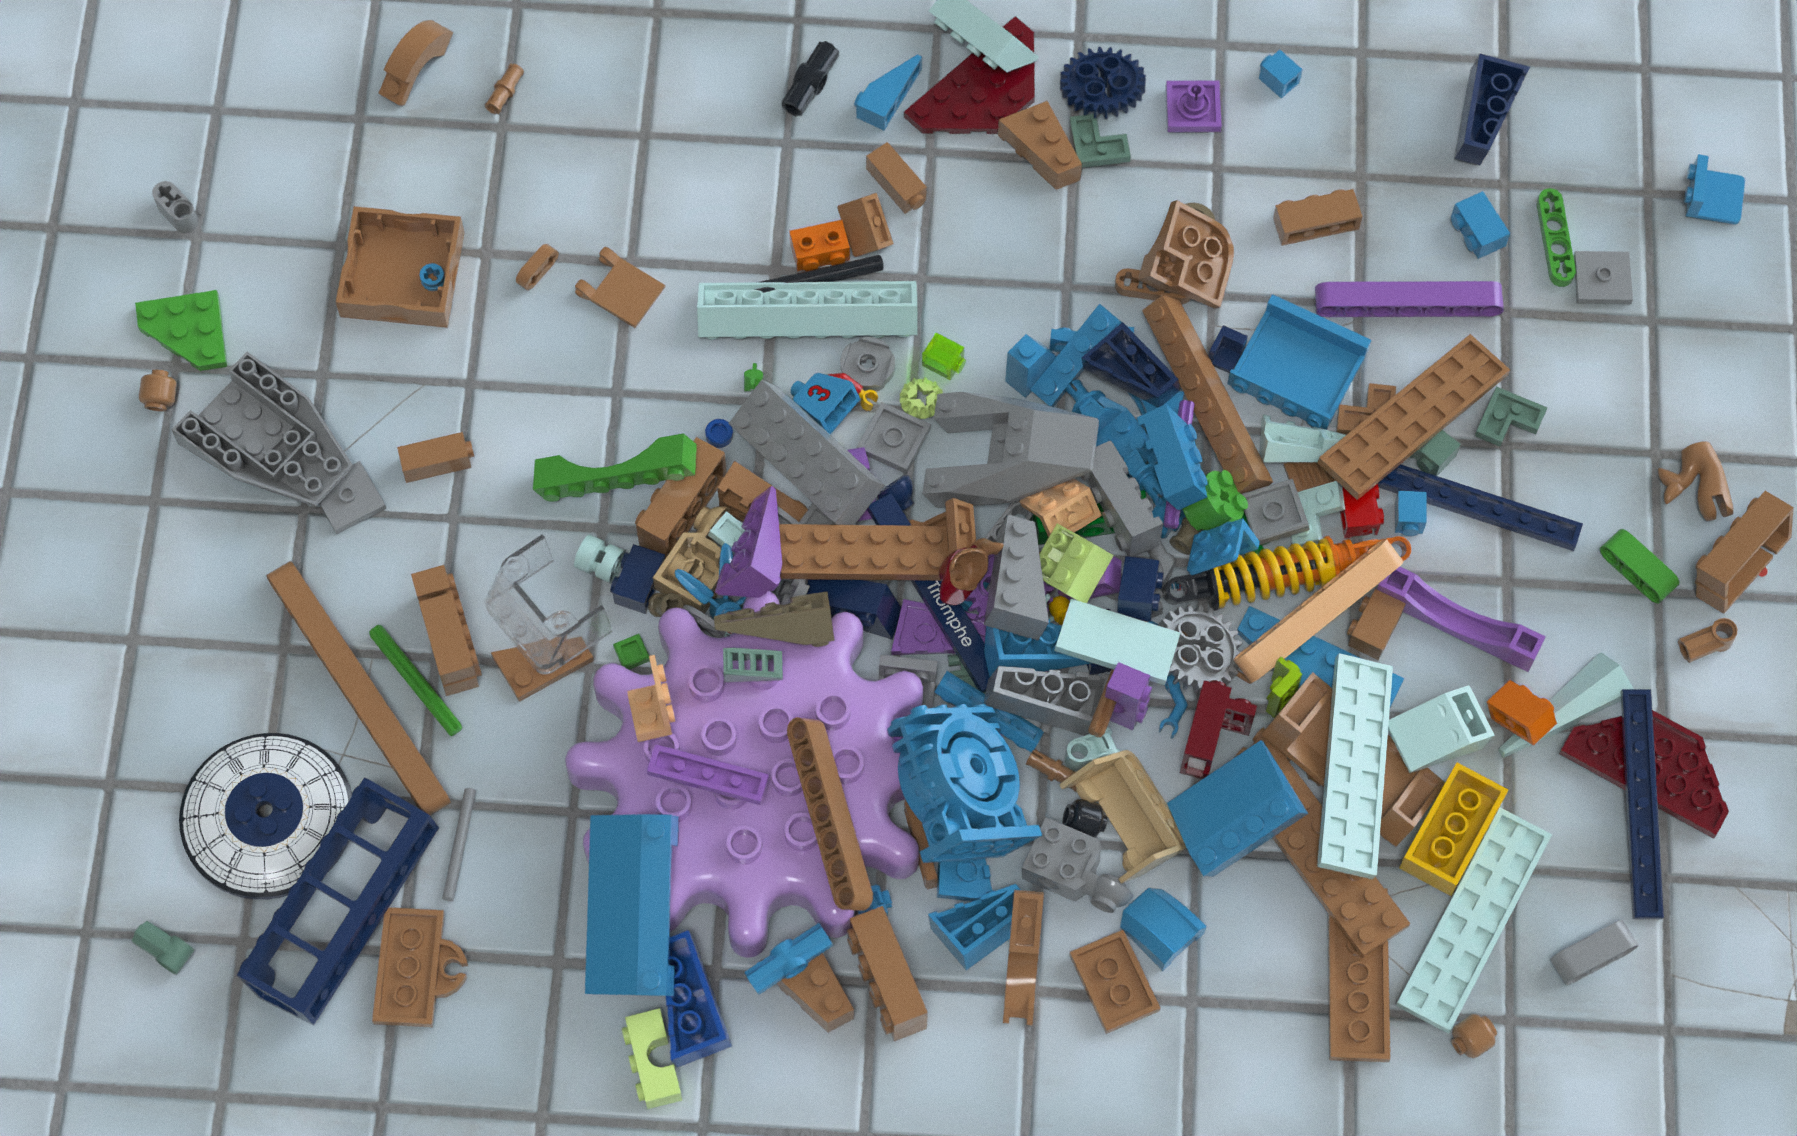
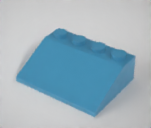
M1260 740L1167 803L1188 852L1202 875L1208 877L1216 876L1308 814L1263 740Z

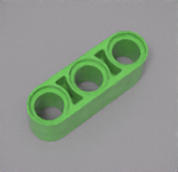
M1619 529L1600 547V553L1603 558L1654 603L1659 604L1679 586L1680 582L1676 574L1627 530Z

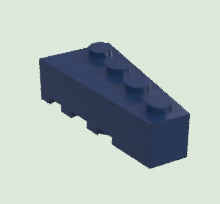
M1479 53L1470 69L1455 159L1481 165L1530 69L1529 66Z

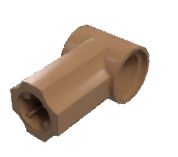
M1718 619L1713 625L1678 640L1680 652L1684 659L1690 663L1717 651H1727L1737 636V626L1730 619ZM1722 631L1726 633L1729 638H1720L1716 634V632Z

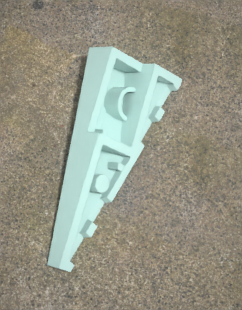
M1262 415L1259 454L1263 462H1318L1319 457L1345 437L1346 434L1317 427L1297 426L1295 422L1289 420L1286 424L1271 422V416Z
M1602 652L1597 654L1549 700L1554 706L1557 724L1538 742L1577 725L1581 719L1621 702L1620 691L1622 689H1634L1621 666ZM1514 734L1499 748V752L1505 758L1532 744Z

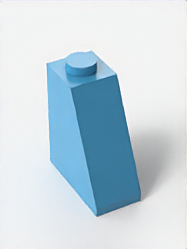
M1025 334L1007 352L1005 382L1026 398L1032 392L1031 388L1057 355L1041 342Z

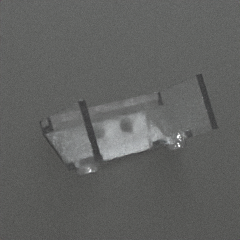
M543 534L508 556L502 562L485 596L484 604L490 616L534 670L540 674H550L613 631L605 608L602 605L580 620H577L572 613L564 610L557 611L546 618L519 586V584L554 562Z

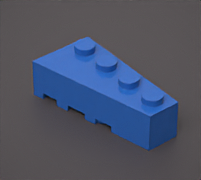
M689 930L669 937L668 965L675 966L674 996L665 997L668 1009L670 1057L672 1063L678 1068L733 1046L695 938Z

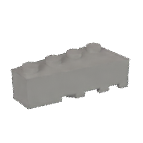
M998 666L988 679L983 704L1085 736L1090 734L1088 729L1109 674L1101 673L1100 676L1088 675V672L1069 674L1060 673V670L1042 672L1035 671L1032 668Z

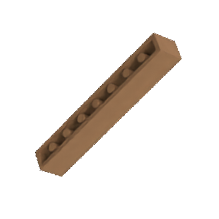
M1164 295L1160 296L1142 311L1175 376L1179 379V384L1188 401L1194 402V413L1223 470L1228 471L1232 475L1233 482L1240 494L1269 486L1273 483V480L1180 300Z

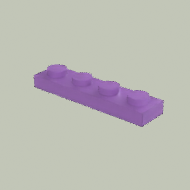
M655 744L647 768V775L761 805L769 780V774L657 744Z

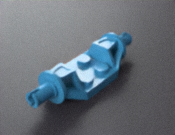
M1080 380L1072 381L1077 391L1070 384L1066 387V392L1076 402L1072 412L1099 420L1096 446L1111 440L1128 467L1129 473L1127 477L1130 478V475H1132L1138 482L1140 491L1145 490L1155 505L1163 504L1164 502L1158 494L1163 497L1164 495L1154 466L1158 464L1154 450L1149 451L1145 441L1150 440L1148 433L1142 426H1139L1137 419L1127 408L1106 398L1105 394L1100 390L1088 392Z

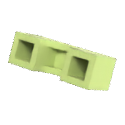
M660 1008L625 1017L627 1027L622 1028L625 1045L632 1044L634 1055L628 1057L632 1074L638 1072L641 1083L635 1084L639 1102L645 1100L647 1109L682 1101L674 1065L657 1067L648 1060L650 1053L655 1048L668 1044Z

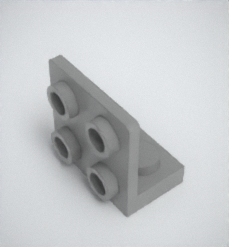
M880 655L878 680L901 671L914 673L923 685L922 705L932 708L937 676V661Z

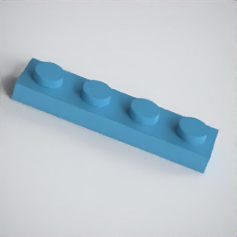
M1099 304L1034 384L1031 391L1049 406L1054 407L1066 393V387L1069 384L1072 385V381L1076 380L1083 372L1081 357L1119 326L1122 321Z
M946 671L934 691L944 701L955 706L966 704L967 707H974L983 704L985 698L984 693ZM994 708L995 715L986 720V722L998 723L1001 729L999 734L1012 740L1018 747L1032 753L1044 733L1042 729L1021 716Z

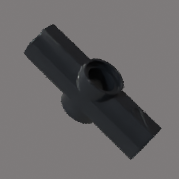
M827 41L819 42L808 61L801 63L798 67L793 84L782 100V107L789 114L802 116L814 95H819L823 90L828 73L839 57V50L832 43Z

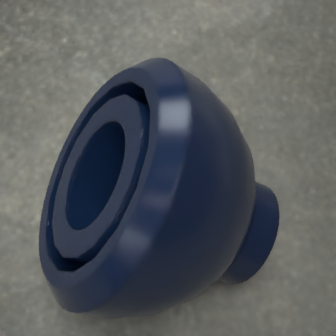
M903 475L879 492L877 499L879 500L892 493L902 511L907 509L914 503L912 500L913 484L909 475Z

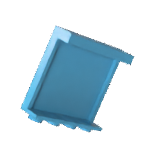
M1272 294L1267 303L1266 311L1234 370L1231 369L1227 384L1239 393H1247L1256 397L1262 404H1271L1281 409L1288 416H1296L1305 420L1312 427L1327 430L1339 408V404L1344 399L1369 351L1371 339Z

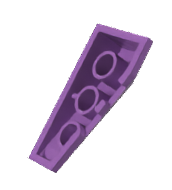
M772 486L757 496L749 508L741 526L745 531L738 541L733 543L731 551L735 554L730 564L725 563L721 569L715 590L719 595L759 598L766 592L775 590L780 583L782 555L776 489Z

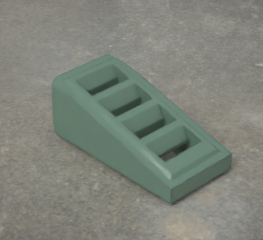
M723 648L724 682L783 680L782 651ZM774 659V672L768 671V660ZM744 660H750V670H745ZM756 660H762V671H756ZM733 661H738V669H733Z

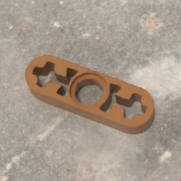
M1125 268L1116 275L1115 289L1120 295L1154 301L1164 295L1179 299L1181 304H1186L1191 300V298L1173 292L1165 293V290L1150 291L1146 286L1147 284L1143 282L1142 289H1138L1140 270ZM1125 278L1131 279L1130 286H1124Z

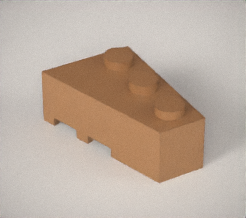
M1048 101L999 119L998 136L1015 148V152L1020 157L1023 156L1033 165V169L1054 189L1058 190L1080 181L1082 164Z
M734 461L718 486L719 506L729 507L730 514L743 522L753 500L772 485ZM775 488L777 506L799 522L808 510L806 506Z
M823 953L808 962V966L798 975L789 979L784 978L776 983L787 996L789 995L797 1002L801 1009L828 1033L854 1019V1009Z

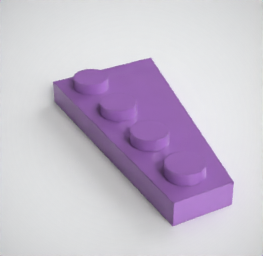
M903 599L891 655L955 653L925 603ZM966 612L985 643V618L976 621L977 614Z

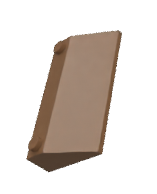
M1312 672L1261 735L1324 787L1332 688ZM1389 735L1387 737L1380 834L1384 839L1397 847L1417 825L1443 788L1445 782L1429 768L1409 773L1393 739Z

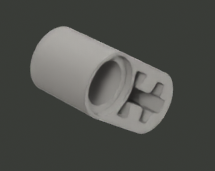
M162 181L156 184L152 195L159 212L179 232L189 233L195 230L198 225V218L193 204L173 183ZM183 214H188L186 217L179 218Z

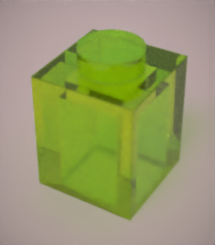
M936 332L922 353V366L951 380L954 374H959L965 366V347Z

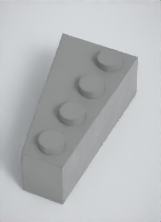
M1110 440L1096 446L1093 471L1082 475L1081 478L1084 481L1088 480L1096 503H1100L1104 510L1102 516L1106 525L1109 528L1113 527L1116 533L1115 541L1120 551L1125 550L1127 556L1134 557L1160 545L1163 522L1159 516L1153 517L1152 505L1148 498L1141 499L1138 482L1133 477H1127L1129 473L1128 467Z
M1007 515L997 535V542L1003 543L1004 546L998 554L994 555L984 625L1039 640L1049 623L1035 522Z

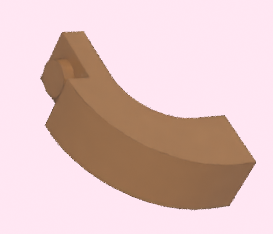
M433 20L420 22L409 30L397 44L384 67V71L387 74L378 94L399 106L405 105L419 72L433 57L444 56L453 31Z

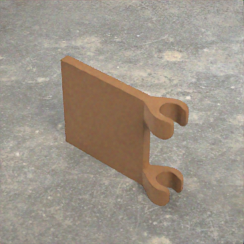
M603 247L599 253V260L602 264L613 268L596 290L585 280L580 279L575 285V293L636 328L662 293L665 285L620 258L610 248Z

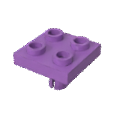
M1166 81L1167 132H1221L1219 81Z

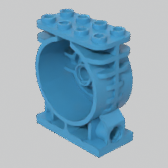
M962 704L953 708H948L947 705L927 708L926 705H921L911 709L910 715L891 721V726L887 728L888 735L890 737H903L892 745L893 751L900 753L898 760L900 786L909 807L923 823L922 825L929 847L920 851L923 863L1002 858L1042 836L1039 825L1027 826L1023 811L1016 804L1020 790L1019 772L1008 744L999 734L1001 730L999 724L986 722V720L995 715L993 707H987L986 704L967 707L966 704Z

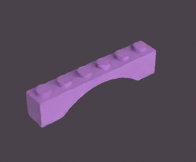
M1398 567L1382 580L1377 590L1406 603L1404 613L1526 672H1529L1546 636L1521 624L1495 620L1468 610L1435 591L1417 574L1402 567Z

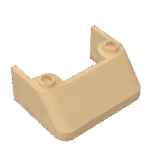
M1124 750L1094 759L1059 784L1062 789L1076 786V791L1082 800L1092 803L1098 802L1102 806L1103 811L1128 849L1123 853L1122 864L1127 873L1118 878L1121 884L1144 875L1187 848L1168 805L1138 758L1131 751Z

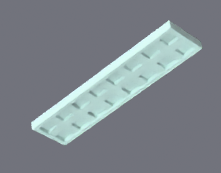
M1339 653L1335 657L1317 867L1373 880L1377 876L1393 666Z
M1499 808L1396 1004L1397 1007L1448 1034L1450 1033L1552 834Z

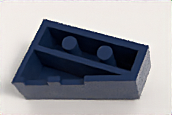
M1123 322L1081 357L1084 370L1156 407L1164 405L1180 391L1179 379Z
M808 579L807 585L810 587L807 594L828 592L831 618L842 612L852 613L860 619L863 631L893 640L901 606L887 584L865 580Z

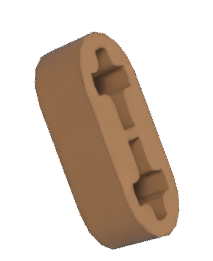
M543 244L520 269L516 276V283L526 290H531L554 265L559 252L550 245Z

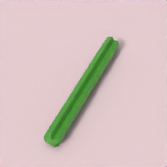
M376 625L369 631L371 639L450 736L459 733L462 730L461 723L383 626Z

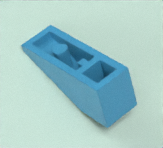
M915 55L868 84L864 92H859L854 106H856V118L885 131L922 71V56Z

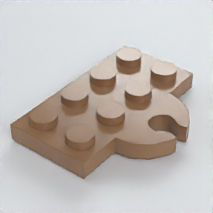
M388 908L384 914L372 1017L373 1024L433 1027L436 999L445 998L456 993L467 979L466 974L458 973L455 976H449L445 973V968L450 963H458L462 967L468 966V963L459 946L452 941L442 939L444 910Z

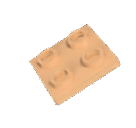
M1076 479L1061 483L1019 501L1023 508L1041 519L1048 537H1050L1057 523L1075 533L1102 516L1090 488Z
M655 655L649 656L655 685L627 691L638 742L672 735L670 723L676 722L672 704L666 706V704L671 703L667 683L661 684V682L666 681L663 664L657 665Z

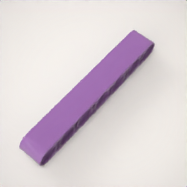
M1495 281L1323 282L1315 286L1316 313L1321 317H1492L1500 315L1504 311L1502 284Z

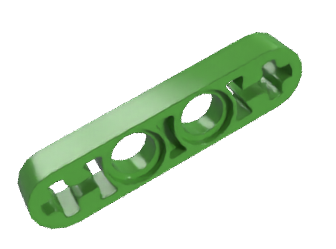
M1548 188L1544 189L1538 197L1537 212L1550 281L1558 287H1565L1573 281L1576 268L1563 197L1559 191ZM1546 198H1549L1554 203L1550 213L1549 203L1545 202ZM1556 221L1560 224L1561 229L1553 231L1547 227V222ZM1559 244L1564 247L1565 253L1555 254L1551 250V246ZM1562 262V269L1567 274L1566 277H1562V274L1558 273L1560 263Z

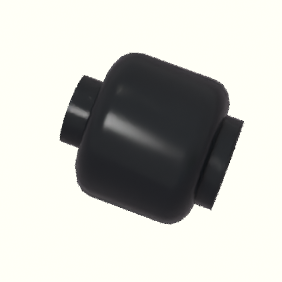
M1077 799L1072 804L1066 806L1062 824L1096 838L1099 832L1105 831L1107 816L1104 815L1103 808L1099 803Z

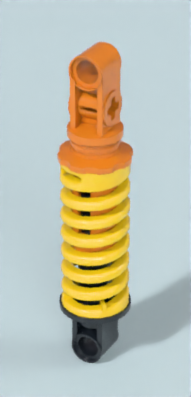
M1324 536L1318 541L1317 545L1313 541H1306L1302 547L1297 543L1291 544L1288 550L1283 546H1277L1273 552L1269 549H1262L1259 555L1250 551L1245 554L1244 558L1239 555L1233 562L1195 575L1189 574L1170 579L1162 588L1163 598L1172 605L1207 599L1210 608H1213V611H1217L1225 607L1230 597L1233 605H1239L1241 603L1240 592L1243 591L1249 603H1253L1256 599L1255 589H1259L1263 600L1270 598V591L1275 590L1277 597H1283L1285 595V588L1288 587L1293 595H1297L1300 591L1299 585H1304L1307 592H1312L1314 584L1320 585L1322 588L1383 539L1367 540L1352 544L1351 540L1347 539L1343 540L1342 543L1334 544L1329 536ZM1401 536L1386 538L1390 544L1394 543L1401 547V558L1403 561L1410 556L1411 544L1406 538ZM1176 583L1183 588V596L1181 598L1172 596L1170 593L1171 584Z

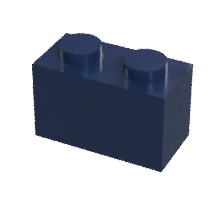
M633 544L630 553L625 552L622 558L621 568L623 569L620 576H615L611 584L610 592L613 594L614 604L646 614L649 599L656 591L653 577L664 562L665 554Z
M1125 556L1117 613L1141 621L1151 622L1152 612L1159 609L1160 594H1156V589H1162L1164 572H1159V560Z

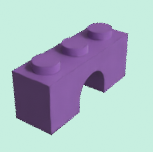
M1120 662L1117 663L1105 694L1106 698L1116 701L1110 718L1111 722L1132 731L1137 722L1142 724L1148 711L1147 706L1152 687L1148 686L1150 675Z

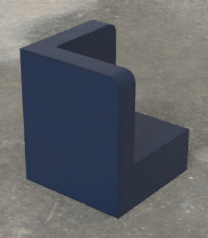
M1223 325L1208 355L1213 366L1227 373H1230L1231 369L1234 370L1245 350L1248 336Z

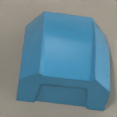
M1147 888L1123 910L1120 928L1124 930L1127 936L1162 971L1192 942L1197 941L1205 933L1207 927L1177 899L1163 889Z

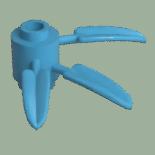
M724 543L721 547L719 575L725 563L730 564L733 558L731 547L727 543ZM675 570V577L688 592L702 604H707L708 602L711 604L709 614L713 620L716 615L741 610L740 605L744 603L746 597H741L738 601L734 602L728 596L723 595V597H718L714 600L712 598L714 596L713 591L684 570Z

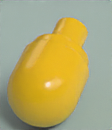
M1056 596L1049 604V611L1058 624L1063 625L1070 601L1066 597Z

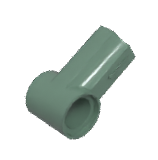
M148 921L140 924L131 940L133 944L156 958L155 960L162 967L175 975L179 973L195 951L175 935L171 937Z

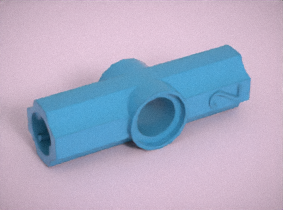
M818 923L795 939H787L775 946L768 957L744 973L760 995L782 979H789L801 973L808 966V962L834 945L820 923Z

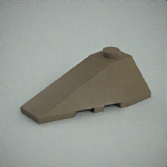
M828 592L791 597V603L785 605L776 604L775 602L766 603L765 606L760 608V611L754 612V609L745 608L714 616L715 630L804 645L812 644L813 647L825 646L829 644V641H835Z

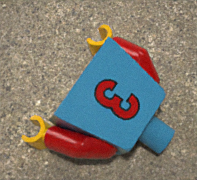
M815 373L806 384L801 381L793 383L790 391L791 395L794 396L793 401L829 434L835 430L858 403L860 398L861 407L867 411L872 410L873 404L866 399L869 398L874 402L878 400V395L874 390L864 391L861 384L845 373L827 375Z

